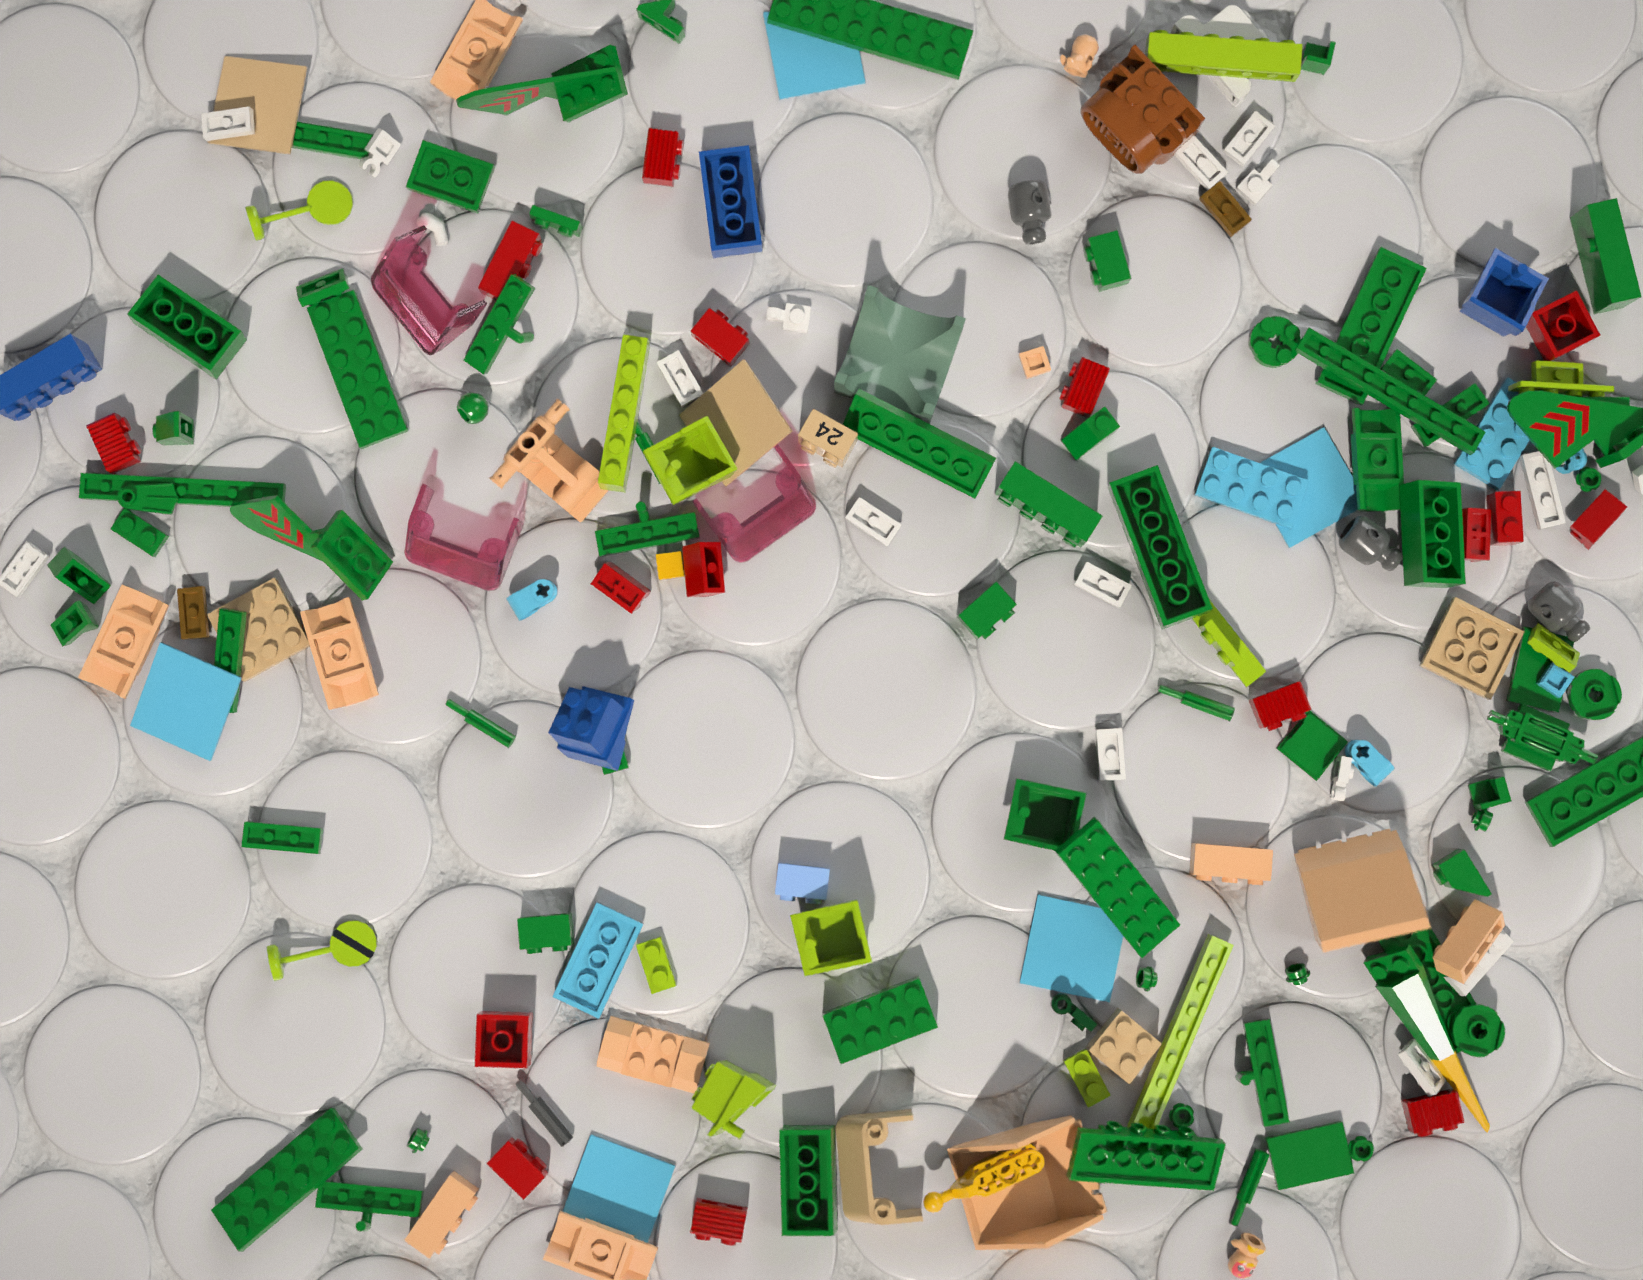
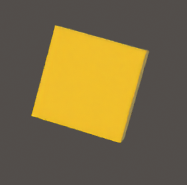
M681 551L655 554L659 580L685 577Z

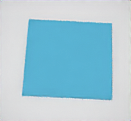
M770 11L763 12L779 99L866 83L859 50L768 24L767 19Z
M1324 427L1260 462L1269 467L1309 480L1293 528L1288 529L1275 524L1289 548L1358 510L1356 485L1353 483V476Z
M160 642L130 726L212 761L242 677Z
M1037 895L1020 983L1110 1002L1123 936L1101 908Z
M591 1134L562 1212L584 1220L588 1218L634 1235L635 1239L648 1243L676 1165Z

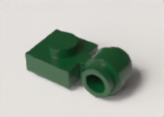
M1057 993L1051 998L1050 1005L1053 1011L1060 1015L1069 1013L1073 1017L1070 1022L1081 1031L1087 1028L1092 1032L1097 1026L1095 1021L1072 1003L1068 995ZM1059 1000H1065L1064 1007H1057Z

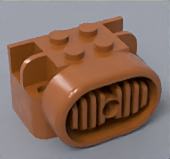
M1136 45L1131 47L1126 58L1113 66L1112 70L1102 79L1097 92L1081 106V116L1091 133L1119 163L1136 174L1144 173L1152 164L1160 165L1168 162L1178 149L1193 136H1196L1205 120V117Z

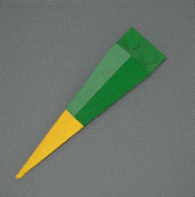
M1410 944L1366 957L1363 963L1377 983L1375 986L1453 1090L1458 1092V1096L1482 1128L1488 1133L1490 1125L1452 1045L1424 966Z

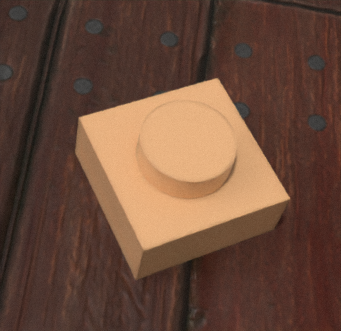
M1044 346L1019 353L1018 356L1026 379L1051 371Z

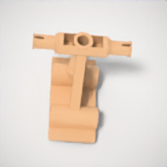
M556 399L543 416H537L504 455L502 465L489 479L503 489V486L516 471L520 472L575 519L583 522L609 490L600 489L598 484L599 471L554 434L555 425L570 410L559 399Z

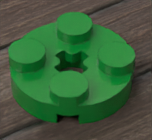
M1266 317L1252 329L1248 345L1259 364L1269 368H1278L1286 365L1297 356L1298 353L1295 352V349L1301 340L1300 330L1284 317ZM1277 336L1279 341H1281V345L1272 348V343L1268 341L1269 338Z
M1589 669L1578 673L1568 686L1567 698L1570 707L1578 717L1588 720H1602L1610 717L1615 712L1614 710L1621 702L1622 691L1615 677L1610 676L1601 669ZM1591 688L1600 692L1596 702L1589 698Z
M1482 1004L1462 1006L1451 1021L1450 1033L1452 1042L1467 1055L1486 1057L1494 1050L1497 1051L1503 1044L1505 1038L1504 1023L1497 1015L1498 1013L1488 1006ZM1477 1023H1480V1028L1484 1029L1483 1034H1478L1477 1038H1475L1471 1030Z

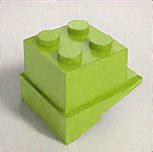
M708 416L701 418L643 451L673 505L730 478L737 471L735 463Z
M857 899L790 915L804 976L872 962Z
M728 1060L718 1061L716 1064L712 1063L704 1076L707 1078L704 1086H699L693 1094L691 1100L694 1103L691 1108L714 1123L707 1134L710 1137L727 1131L736 1138L741 1139L745 1130L735 1125L734 1122L749 1107L759 1105L775 1089L776 1084L758 1073H750Z

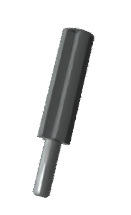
M522 1080L517 1081L515 1085L531 1103L528 1106L561 1147L568 1144L573 1138L572 1134L541 1097L536 1098Z

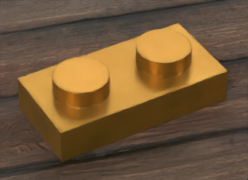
M1221 181L1199 198L1230 237L1252 220Z
M205 587L177 589L181 639L209 638Z

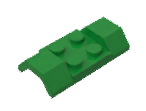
M1352 408L1353 434H1351L1353 483L1356 485L1358 510L1361 512L1401 510L1399 485L1404 484L1400 413L1393 409L1361 410L1360 408Z

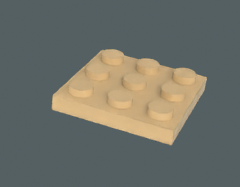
M276 578L219 607L247 612L241 667V680L243 682L310 647L306 632ZM219 608L207 614L216 633Z
M1453 597L1419 666L1487 700H1491L1525 631L1457 597Z

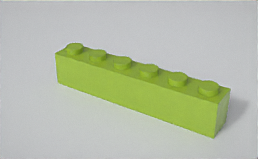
M1155 30L1149 32L1146 39L1145 55L1161 72L1295 82L1301 74L1303 44H1296L1293 40L1271 42L1268 38L1245 40L1242 36L1220 38L1217 34L1194 36L1191 32L1169 34L1166 30Z
M624 334L622 337L598 478L599 487L603 490L626 493L650 351L648 338Z

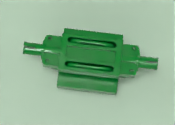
M1519 704L1517 711L1509 710L1506 715L1490 710L1487 716V720L1499 724L1498 731L1506 737L1501 752L1541 769L1551 771L1555 760L1558 762L1565 761L1570 764H1575L1579 759L1591 764H1595L1597 761L1595 759L1598 758V754L1584 749L1585 740L1573 736L1574 732L1568 730L1570 723L1525 704Z

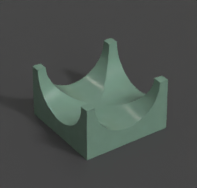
M868 285L852 340L834 381V393L854 399L858 389H861L930 424L966 318L958 315L951 318L938 317L907 308L885 297L878 288Z

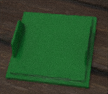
M1307 711V717L1297 722L1276 749L1317 781L1348 741L1312 711Z

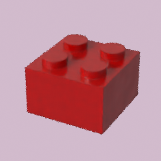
M1577 290L1534 311L1526 325L1544 361H1552L1601 336Z
M479 1012L476 1016L475 1067L528 1068L531 1065L533 1012Z

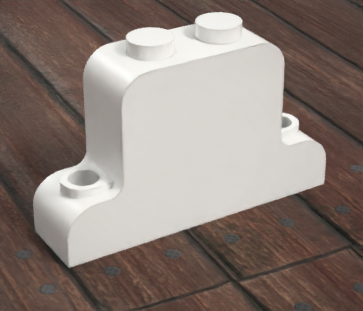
M1235 5L1226 7L1206 24H1202L1196 17L1191 15L1183 16L1174 24L1171 30L1172 34L1191 32L1194 36L1217 34L1220 38H1229L1231 36H1242L1245 40L1267 38L1265 32L1257 29L1252 23L1248 12L1241 10ZM1207 75L1234 108L1244 101L1250 91L1251 82L1248 78Z

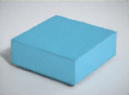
M1552 662L1536 684L1556 698H1561L1574 679V676Z

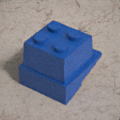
M1495 248L1462 304L1460 312L1503 337L1508 334L1517 336L1524 331L1549 278Z
M582 686V690L569 687L548 733L558 743L557 749L568 758L618 771L626 743L624 739L634 700Z

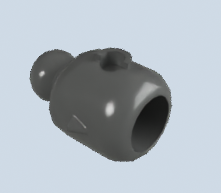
M1041 180L1022 181L1012 185L1008 190L1011 219L1017 226H1024L1022 234L1024 243L1032 245L1044 242L1046 232L1042 228V223L1048 221L1052 215L1047 186Z
M1357 516L1352 519L1339 538L1340 548L1364 565H1371L1379 561L1385 570L1393 571L1403 558V554L1399 549L1388 546L1391 538L1389 532L1365 516Z
M1558 582L1548 583L1527 603L1528 611L1537 619L1538 623H1541L1551 633L1557 632L1562 628L1570 641L1577 642L1590 630L1589 623L1585 620H1580L1576 616L1580 611L1579 602Z

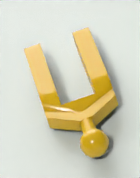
M1032 1143L1023 1146L1026 1149L1022 1151L1021 1148L1000 1150L971 1164L964 1175L959 1177L950 1186V1189L941 1193L929 1192L926 1194L923 1200L924 1207L927 1211L935 1213L942 1209L945 1202L954 1198L990 1196L1041 1171L1044 1166V1157ZM1000 1158H1005L999 1162H996ZM1005 1165H1008V1168L1005 1171L1001 1172V1169ZM1013 1174L1011 1178L1005 1179V1177Z

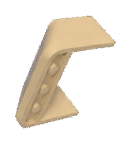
M912 1109L845 1115L837 1121L836 1140L843 1212L849 1220L878 1225L923 1221L921 1208L896 1210L890 1199L884 1197L873 1198L869 1146L880 1145L887 1139V1123L913 1121Z

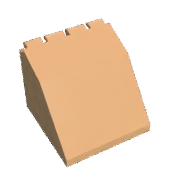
M1386 829L1373 832L1372 836L1364 834L1347 838V842L1343 843L1341 840L1321 844V848L1313 846L1300 849L1298 853L1294 854L1315 940L1323 952L1430 928L1405 848L1396 830Z
M1070 1115L1034 1122L958 1144L947 1149L956 1180L964 1175L971 1164L1000 1150L1019 1149L1032 1143L1044 1157L1042 1170L1020 1182L987 1197L973 1196L971 1198H961L976 1250L1047 1249L1104 1219L1103 1213L1107 1212L1103 1194H1094L1093 1191L1100 1189V1184L1097 1182L1070 1181L1066 1176L1077 1128H1083L1081 1119L1075 1120ZM1000 1158L996 1162H999L1005 1158ZM1005 1165L1001 1169V1172L1005 1171L1008 1168V1165ZM1013 1174L1005 1177V1179L1011 1178Z

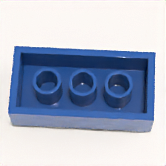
M749 145L699 151L713 258L763 252Z
M69 334L1 374L0 415L14 421L24 420L38 407L43 408L53 402V398L60 394L65 395L75 389V385L80 382L94 379L97 376V372L101 371L102 368L88 344Z

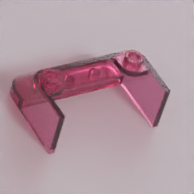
M423 225L393 239L371 276V285L376 294L423 352L433 355L469 329L477 320L487 302L482 300L470 307L464 303H459L454 307L449 304L423 272L427 265V255L418 245L427 230Z
M778 444L773 447V452L785 468L778 472L775 482L782 495L741 524L734 515L727 512L720 513L711 519L697 498L692 501L695 508L735 562H748L812 517L816 511L815 499L798 471Z
M422 484L408 520L404 551L407 560L420 567L486 591L498 589L503 582L524 523L514 517L505 541L489 538L482 543L479 553L432 537L434 520L426 512L434 490Z

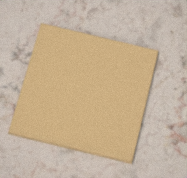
M224 56L213 112L249 106L253 109L255 134L207 141V143L291 155L307 67Z
M745 359L679 415L686 427L703 417L708 416L737 467V471L730 478L722 481L725 486L732 483L792 432V429Z

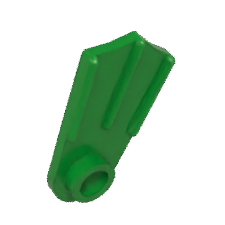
M173 483L125 486L118 492L117 500L126 509L172 515L179 497ZM127 493H131L132 499L127 502L125 496Z

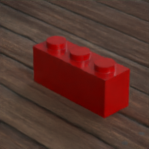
M511 221L478 286L480 292L497 301L511 274H516L520 278L526 279L532 268L530 263L533 257H537L543 247L540 234L517 222Z

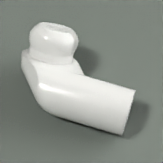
M422 213L417 218L419 228L433 231L437 246L449 243L445 225L441 219L431 213Z

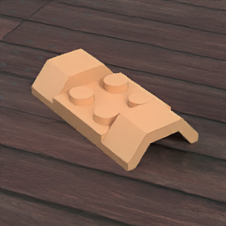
M475 0L430 83L454 100L467 93L485 89L486 86L488 87L512 44L511 41L519 29L523 18L511 16L495 8L487 0Z
M121 585L78 678L103 687L126 699L136 676L140 674L170 605L138 590Z
M350 597L321 608L300 612L328 709L332 710L350 706L378 696V689L372 673L373 669Z
M610 1016L598 1055L597 1067L666 1087L695 1093L710 1043Z
M560 1211L543 1260L597 1280H647L658 1247L635 1239L634 1235L588 1218L584 1220Z

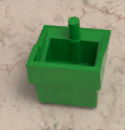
M1016 779L1003 840L1055 851L1079 830L1087 793Z

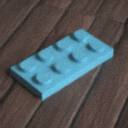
M1509 377L1503 381L1477 424V427L1486 433L1475 453L1469 455L1461 451L1454 462V465L1495 490H1499L1530 440L1508 414L1507 405L1509 400L1518 395V392L1508 391V386L1516 383Z
M1212 447L1195 496L1292 529L1309 480Z
M597 902L552 997L599 1019L644 924Z

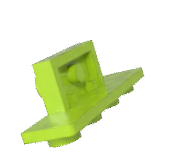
M1538 360L1531 363L1532 381H1519L1508 386V391L1518 392V395L1526 391H1546L1582 397V395L1605 397V395L1614 392V386L1584 384L1583 363Z
M1210 601L1213 609L1209 613L1192 620L1202 631L1200 635L1208 645L1212 644L1218 653L1216 655L1225 666L1228 664L1244 686L1248 687L1261 677L1266 670Z

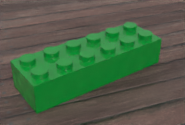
M1158 465L1109 482L1108 490L1161 630L1209 613L1213 609Z

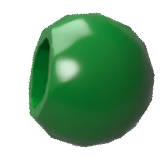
M469 392L462 395L457 402V411L466 423H480L488 415V402L481 394Z

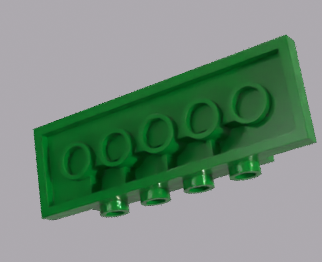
M1107 1121L1106 1125H1098V1129L1077 1128L1066 1176L1070 1181L1214 1191L1226 1143L1220 1138L1198 1137L1194 1130L1185 1126H1181L1178 1131H1175L1160 1124L1155 1125L1154 1129H1149L1140 1123H1131L1130 1127H1123L1116 1121Z

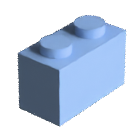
M778 863L775 894L780 895V900L795 901V897L806 898L805 903L821 904V900L827 899L830 868Z

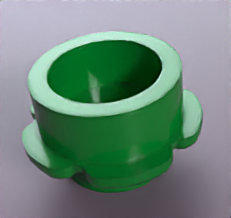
M1584 467L1576 475V484L1584 492H1590L1592 489L1596 490L1601 484V474L1594 468Z
M1487 808L1481 811L1476 809L1471 823L1474 824L1475 831L1479 829L1485 832L1488 829L1493 813L1487 811Z
M1304 963L1293 964L1285 970L1287 975L1286 981L1296 986L1306 983L1311 974L1310 970L1306 969Z
M1140 967L1136 975V985L1138 988H1144V991L1148 992L1150 988L1156 986L1158 975L1154 972L1153 967Z
M1177 1103L1173 1106V1110L1169 1112V1120L1178 1129L1181 1126L1189 1127L1194 1122V1111L1189 1105ZM1181 1113L1184 1114V1117H1183V1118H1180V1117H1179V1115H1180Z
M416 1128L410 1136L407 1147L412 1149V1153H416L417 1150L422 1152L427 1146L430 1139L427 1136V1130L422 1131Z
M1357 1136L1355 1140H1351L1348 1144L1350 1156L1355 1161L1365 1162L1373 1155L1374 1145L1364 1136Z

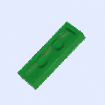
M1474 383L1442 406L1467 420L1490 403L1477 384ZM1416 423L1411 426L1424 447L1429 446L1440 438Z
M245 821L241 847L321 854L323 828Z

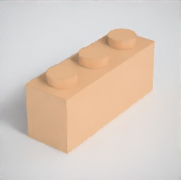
M1191 843L1189 874L1196 875V880L1212 881V876L1222 877V882L1237 883L1238 878L1248 879L1247 884L1263 885V880L1271 881L1273 850Z
M1476 899L1473 900L1470 906H1466L1456 926L1453 925L1449 929L1444 943L1438 945L1434 950L1433 959L1436 971L1464 984L1504 928L1503 912Z
M453 1171L404 1241L429 1259L435 1252L439 1255L448 1243L444 1239L448 1232L452 1231L455 1233L462 1223L463 1219L460 1218L462 1212L465 1209L470 1211L478 1200L475 1194L479 1188Z

